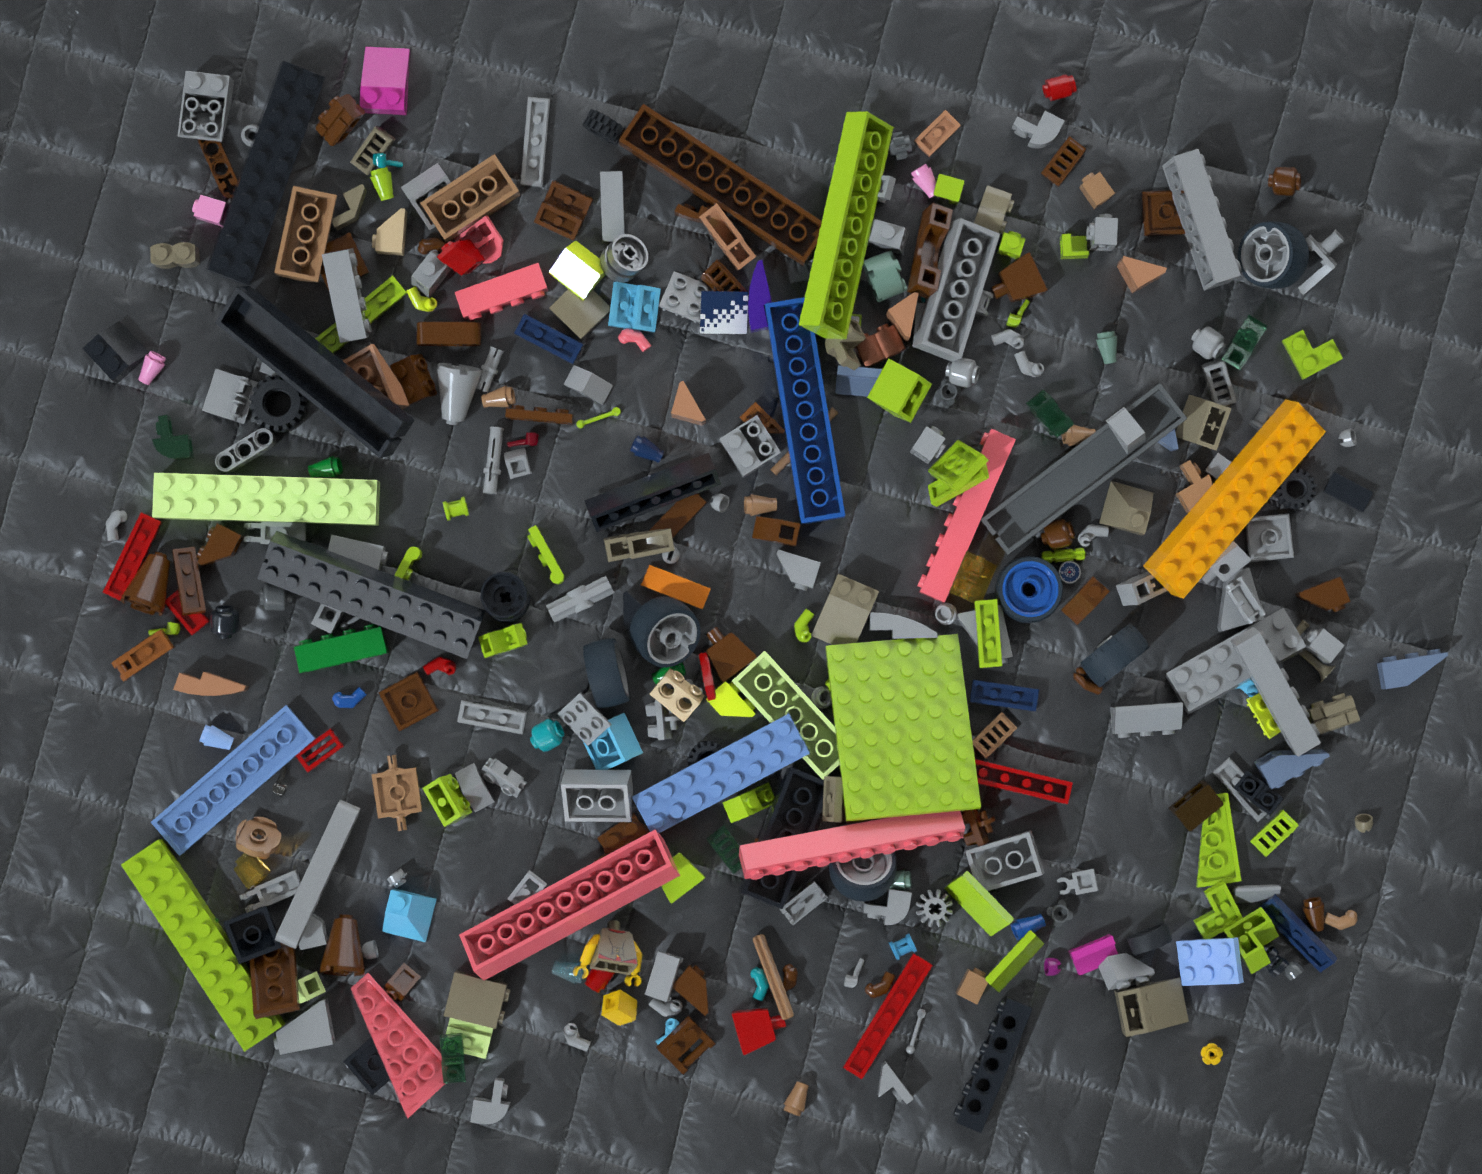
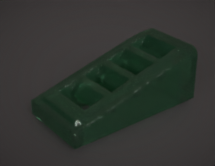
M723 825L706 839L730 871L735 874L742 868L741 862L739 861L735 865H732L730 862L739 856L740 845ZM724 833L727 837L716 845L714 841ZM730 840L732 844L721 851L720 847ZM736 848L737 852L727 859L725 855Z

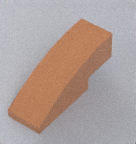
M717 203L699 216L736 270H740L756 257Z
M203 672L201 679L185 673H179L173 690L201 696H222L247 691L249 686L209 672Z

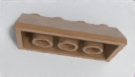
M494 154L420 203L445 242L448 243L484 216L492 215L519 197L520 192Z
M293 186L274 272L277 276L298 281L319 282L323 264L322 254H325L337 195Z

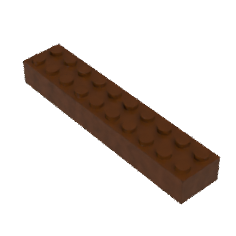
M645 104L641 106L619 139L621 147L711 206L717 203L726 216L802 266L806 264L816 249L822 224L821 220Z

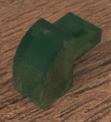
M1248 314L1228 344L1222 360L1241 371L1251 356L1255 345L1266 331L1267 325Z
M1044 390L1026 403L1034 417L1051 436L1054 435L1058 438L1074 425L1071 418L1060 410L1053 397Z
M168 415L158 416L159 422H156L157 435H161V438L152 439L156 450L163 456L173 460L194 458L191 436L188 434L173 436L171 417Z

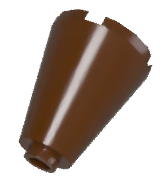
M160 552L149 554L122 594L120 601L123 604L126 601L130 602V608L150 615L158 612L159 616H162L165 609L170 569L168 556Z
M341 914L339 918L334 919L320 965V973L323 972V974L333 976H347L354 972V976L365 975L357 920L352 919V915Z

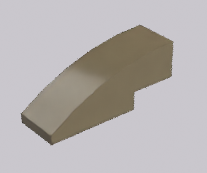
M670 528L603 538L608 562L675 551Z

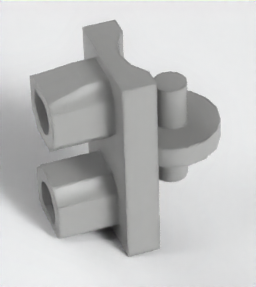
M657 700L645 706L647 716H656L657 725H648V737L658 738V740L672 739V730L677 729V720L681 719Z

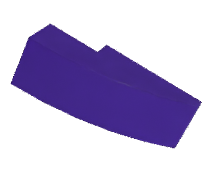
M759 260L756 264L749 290L748 318L751 333L768 329L764 307L766 303H772L762 260Z

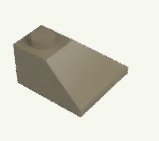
M1110 481L1099 524L1141 536L1144 535L1151 514L1154 493Z

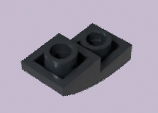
M1249 771L1245 772L1234 787L1237 792L1270 817L1284 799Z

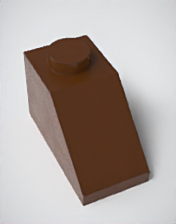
M1092 576L1066 603L1061 611L1078 625L1110 591Z
M1336 577L1296 593L1298 599L1324 610L1332 609L1333 612L1346 608L1345 603L1350 602L1341 577Z
M689 964L675 980L672 988L706 1016L708 1014L706 978L703 977L706 973L697 965L692 967Z

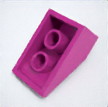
M365 47L360 88V106L365 113L407 115L410 49Z

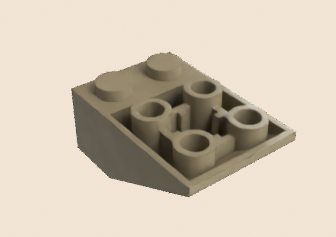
M1180 977L1148 983L1139 987L1132 986L1118 991V989L1114 990L1122 1033L1126 1037L1189 1022Z

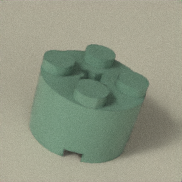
M891 250L864 260L863 268L869 285L875 290L873 294L877 302L907 291L906 283L899 273L901 272V267Z

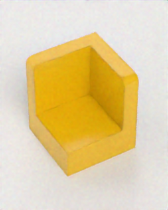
M622 990L603 995L601 1015L619 1026L636 1020L638 1002Z

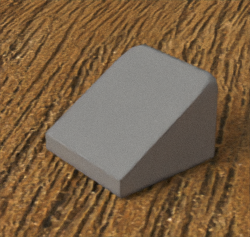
M525 448L504 453L510 479L532 473Z

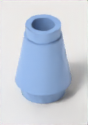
M205 725L199 741L204 743V746L230 750L234 738L213 725Z

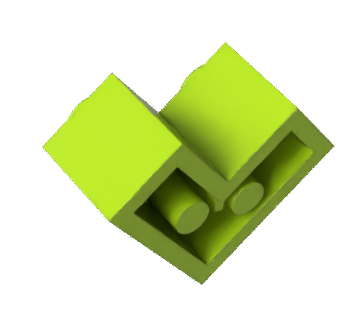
M1262 907L1223 930L1227 938H1238L1241 960L1251 974L1271 963L1263 946L1279 937L1272 920Z

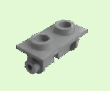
M1242 576L1225 585L1226 594L1228 593L1234 604H1237L1239 607L1238 610L1242 614L1244 622L1247 621L1250 625L1266 614Z
M489 758L480 772L483 778L489 783H495L500 786L501 790L508 796L513 795L517 798L527 783L524 781V777L513 770L506 776L504 772L508 767L496 758L494 760Z

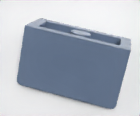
M838 365L835 393L839 395L868 397L882 369L858 367L854 371L848 367Z

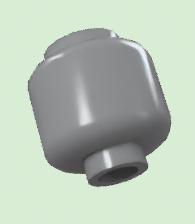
M1209 326L1202 330L1197 329L1191 338L1194 341L1192 349L1208 360L1213 357L1215 359L1219 357L1226 346L1224 336Z
M962 358L947 364L946 376H949L950 383L955 386L969 388L978 381L980 367L977 366L975 360Z

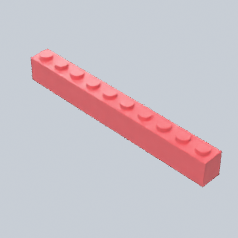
M961 811L888 817L740 845L739 858L744 878L757 880L770 874L782 875L786 871H803L812 866L824 867L838 861L845 863L859 857L866 859L880 853L891 854L901 849L913 850L917 846H934L943 841L955 842L963 838L965 825Z

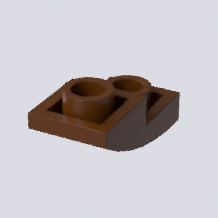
M684 203L683 206L678 204L674 213L683 219L703 223L699 216L712 206H701L697 213L695 212L696 208Z

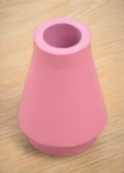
M924 164L911 173L914 177L912 180L931 198L934 196L936 180L931 167L928 168Z
M150 351L148 355L146 354L138 380L146 385H150L164 368L166 358L154 351Z

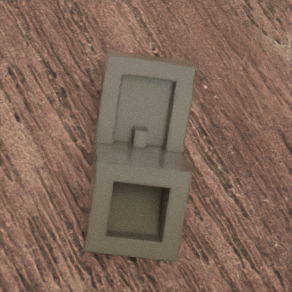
M363 184L343 193L350 210L332 219V223L337 231L358 220L367 193Z

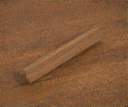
M757 935L753 937L755 948L781 1018L787 1020L794 1016L792 1007L765 935Z

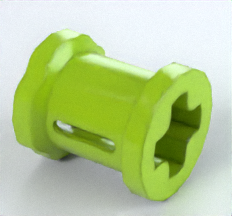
M465 497L449 503L443 502L447 521L456 516L469 515Z

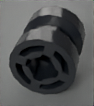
M1272 946L1266 950L1271 962L1266 967L1268 973L1274 978L1287 968L1289 962L1285 957H1281L1279 951Z

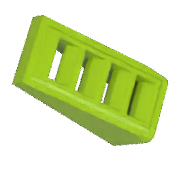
M1280 810L1250 842L1267 857L1299 825L1284 810ZM1280 819H1283L1289 825L1287 829L1279 822ZM1274 825L1283 832L1281 835L1272 828ZM1267 831L1276 838L1274 842L1265 834ZM1261 837L1270 845L1268 848L1259 841Z

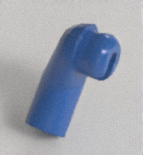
M358 687L351 695H343L341 692H337L333 695L332 700L335 706L339 708H353L367 694Z

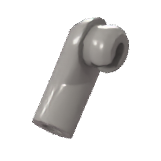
M1025 351L1014 355L1023 374L1039 377L1044 372V366L1041 363L1036 364L1028 361Z
M124 510L113 511L107 519L106 532L108 541L119 540L117 527L120 522L127 520V513Z
M1087 525L1079 533L1078 542L1081 546L1087 547L1096 536L1108 537L1109 527Z
M653 998L648 1004L664 1017L676 1015L682 1010V1002L678 999L664 1003L659 999Z

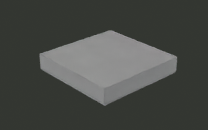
M1289 513L1253 517L1245 526L1248 556L1252 559L1250 562L1294 558Z

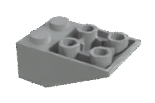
M185 71L178 137L222 142L234 81L230 76Z

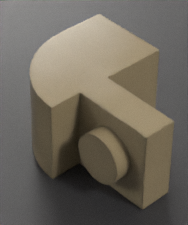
M851 318L847 339H826L825 341L826 352L836 357L841 366L848 367L854 371L861 365L853 349L866 339L859 322Z

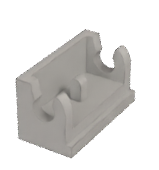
M813 880L789 899L780 911L794 925L828 897Z
M658 951L645 995L665 1002L671 1001L670 993L679 964L683 962V958Z

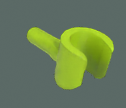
M1024 301L1017 315L1010 313L1006 325L1014 328L1018 327L1030 301Z
M168 622L167 629H161L164 630L165 634L178 635L180 624ZM160 629L149 630L148 633L153 635Z

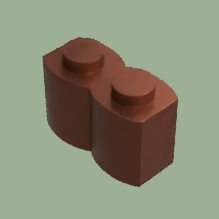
M887 323L876 328L877 333L873 335L864 334L866 339L855 347L864 368L871 367L906 349L895 325L889 327Z

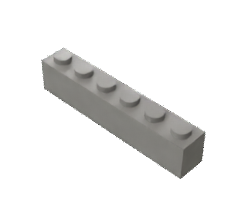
M1252 627L1232 639L1230 642L1291 751L1299 757L1319 745L1321 742L1317 736L1320 735V732L1315 724H1310L1307 719L1310 714L1304 705L1300 706L1297 700L1300 696L1293 686L1290 688L1287 682L1290 679L1283 668L1280 669L1277 664L1279 661L1278 656L1273 649L1269 650L1266 645L1269 643V640L1263 631L1259 632Z

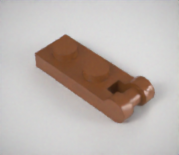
M160 629L114 660L111 664L114 669H118L121 674L120 678L125 682L175 647L164 630ZM129 661L132 668L128 669L125 663Z

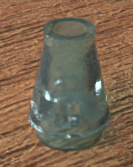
M555 961L552 974L575 985L577 983L582 984L584 981L582 979L584 974L582 968L578 970L577 976L573 975L574 968L581 963Z

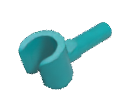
M384 153L373 154V164L380 168H385L386 166L402 168L403 162L386 160V154Z

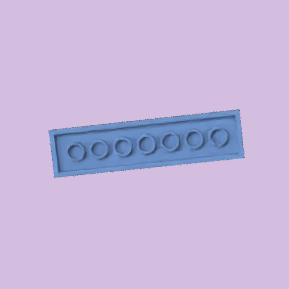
M285 705L152 820V825L177 854L181 856L316 738L288 705Z
M788 713L632 796V799L650 832L656 829L660 833L810 754V751Z

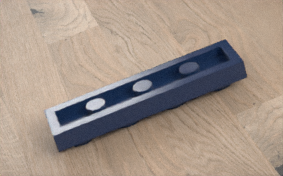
M1276 894L1258 907L1263 908L1274 926L1320 973L1335 963L1337 957Z

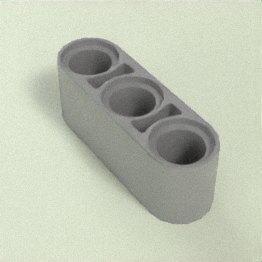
M266 428L256 430L220 452L215 459L216 467L226 473L236 471L274 447L276 443L275 434ZM268 433L270 440L267 444L262 445L259 441L260 436ZM244 445H249L251 448L248 456L241 455V448ZM228 456L232 459V464L230 467L224 468L222 460Z

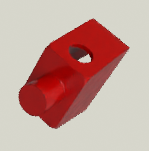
M768 1008L732 1012L743 1055L775 1041L774 1030L786 1027L785 1020L781 1018V1015L770 1017Z

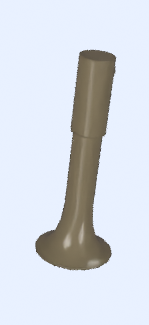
M1301 620V623L1296 627L1300 636L1310 625L1306 621ZM1306 649L1298 653L1318 671L1321 677L1320 683L1335 668V666L1323 664Z

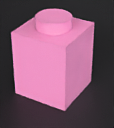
M200 195L199 200L196 199L193 204L192 212H194V216L199 220L221 226L229 205L226 202Z

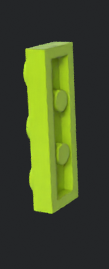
M987 464L959 492L954 491L939 480L929 484L928 491L931 504L938 507L989 478Z
M997 599L974 601L979 668L1002 666Z

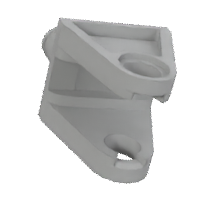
M1336 229L1322 243L1317 242L1311 234L1306 238L1309 251L1315 250L1322 258L1320 262L1322 266L1298 287L1302 295L1336 267L1337 263L1330 255L1345 240Z

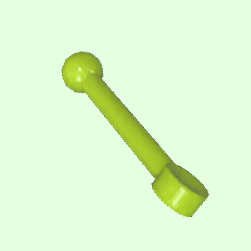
M615 407L612 411L584 421L578 420L576 425L578 428H583L586 424L612 415L619 416L621 411L618 407Z

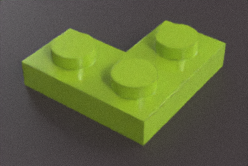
M1303 330L1282 340L1302 380L1343 359L1333 339L1315 349L1312 348Z
M1224 881L1203 891L1213 910L1193 921L1203 939H1211L1222 933L1225 928L1243 918Z

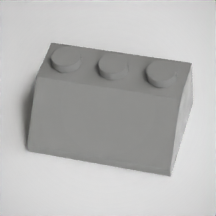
M1183 703L1110 707L1112 734H1118V738L1131 737V733L1140 732V736H1154L1153 731H1162V735L1176 734V730L1182 729Z
M565 769L561 782L565 821L631 822L633 801L631 770Z

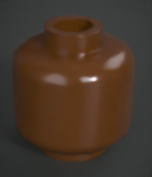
M1276 167L1274 173L1269 174L1268 187H1272L1275 195L1293 196L1296 191H1300L1301 173H1298L1294 167Z
M1060 518L1044 528L1041 538L1045 546L1049 545L1052 550H1058L1072 544L1075 532L1070 521L1067 522L1065 519Z

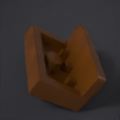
M422 354L410 355L390 365L393 374L403 388L409 406L425 398L437 395L435 383L430 376L427 362Z

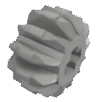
M929 889L927 890L928 898L923 894L920 895L924 903L916 902V906L923 907V909L917 910L916 914H925L920 921L924 923L929 918V927L933 926L934 920H936L937 926L940 927L941 918L945 922L949 921L945 913L953 914L952 910L946 909V907L952 906L953 902L948 901L944 903L948 898V894L945 893L939 898L941 894L939 889L936 890L935 896H933L932 891ZM931 903L934 905L940 904L938 913L934 911L932 913L929 912L931 910L929 907Z

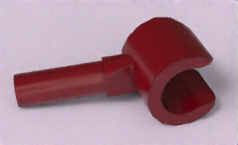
M526 432V439L507 442V446H535L538 443L539 435Z

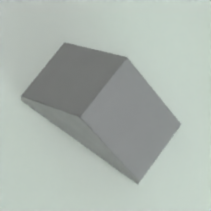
M575 365L572 367L564 383L565 386L601 405L604 404L613 387L612 384L594 373Z
M1124 407L1106 420L1128 455L1146 442L1144 430Z
M475 763L455 773L463 795L475 812L495 802Z

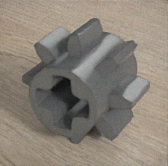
M902 131L892 133L889 146L890 156L896 155L897 160L907 158V152H912L909 135L903 136Z

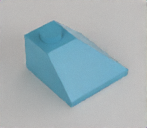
M396 888L391 889L382 932L426 942L437 899Z

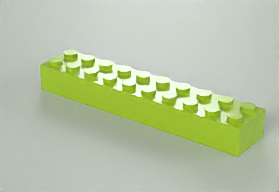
M867 111L846 112L800 315V326L826 339H847L878 200V192L882 182L881 178L884 173L894 128Z
M164 839L155 841L121 864L244 1052L286 1024L280 1014L259 1019L254 1017L249 967L245 962L238 963L229 937L220 923L215 921L216 917Z

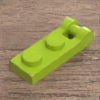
M535 525L528 529L530 535L527 537L533 548L535 546L539 548L541 554L538 557L544 567L548 565L552 572L550 575L551 581L555 584H562L565 579L564 574L541 532Z
M410 547L394 576L409 581L413 573L411 567L415 561L422 558V551L417 547Z

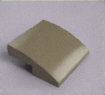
M568 289L549 308L581 340L610 312V306L594 290L582 300Z

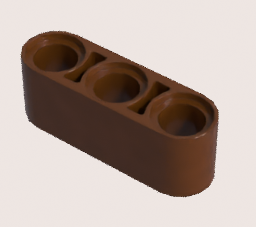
M417 322V345L481 346V323Z

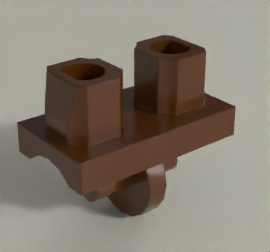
M978 809L962 811L961 815L964 825L969 823L972 829L971 832L964 834L966 845L977 844L979 847L989 842L987 833L993 831L990 823L996 821L995 817L988 818L985 810L981 812Z

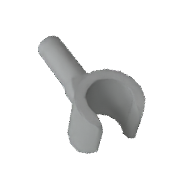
M859 959L853 976L846 974L845 987L853 988L857 985L859 972L865 960Z

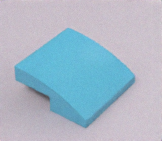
M614 282L608 326L655 332L661 288Z

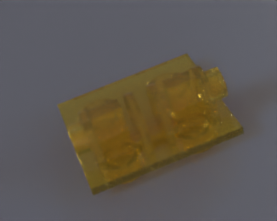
M966 551L949 592L973 604L974 601L983 600L997 565L985 560L983 557Z

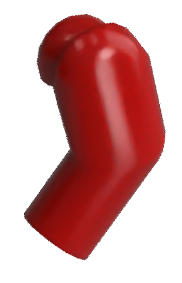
M442 656L422 666L427 675L437 670L445 672L447 675H452L456 671V664Z

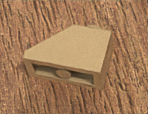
M399 209L377 228L376 235L373 234L372 248H375L377 254L404 256L408 213L406 209Z

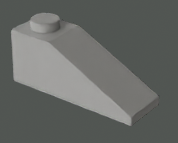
M1149 572L1132 577L1116 585L1123 606L1139 605L1167 591Z

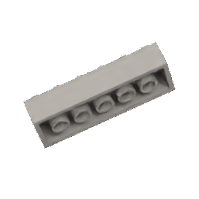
M1199 149L1173 156L1162 167L1169 188L1172 191V197L1182 227L1185 230V236L1203 290L1205 291L1228 284L1241 276V265L1235 259L1233 253L1234 245L1232 240L1228 238L1226 232L1227 224L1219 211V200L1213 194V182L1210 175L1206 173L1205 158L1203 154H1200Z
M962 218L950 223L938 262V269L941 270L938 291L926 300L913 347L951 362L962 359L998 243L999 233Z
M1284 608L1166 673L1165 677L1180 703H1183V708L1187 715L1252 680L1230 642L1252 627L1259 632L1263 631L1269 640V643L1266 645L1269 650L1273 649L1278 656V665L1305 650L1306 645Z

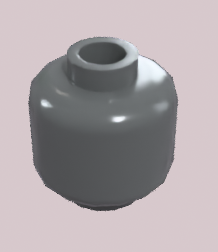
M265 583L264 587H260V605H264L266 610L284 611L287 608V603H292V592L269 583Z

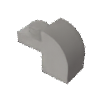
M1045 111L1037 126L1017 117L1011 129L1015 130L1014 133L1022 138H1031L1027 145L1028 147L1043 148L1055 140L1065 120Z
M888 889L886 906L864 903L863 913H867V917L873 919H880L881 915L884 916V925L896 924L907 915L912 892Z
M496 1077L492 1099L474 1098L470 1122L493 1124L505 1116L511 1102L502 1101V1098L507 1097L508 1085H504V1078Z

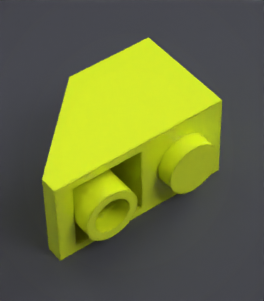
M725 681L715 690L716 699L708 701L721 716L753 717L755 715L753 710L756 707L748 698L744 701L738 695L740 690L733 682L728 684Z

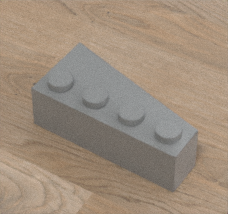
M353 248L322 254L340 343L369 337L368 332H371V325L369 319L365 318L364 310H367L366 301L361 295L360 288H362L360 275L357 273L356 266H358Z

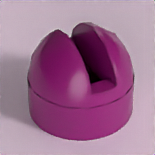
M1045 958V975L1054 976L1059 974L1061 969H1058L1057 965H1061V962L1056 958Z

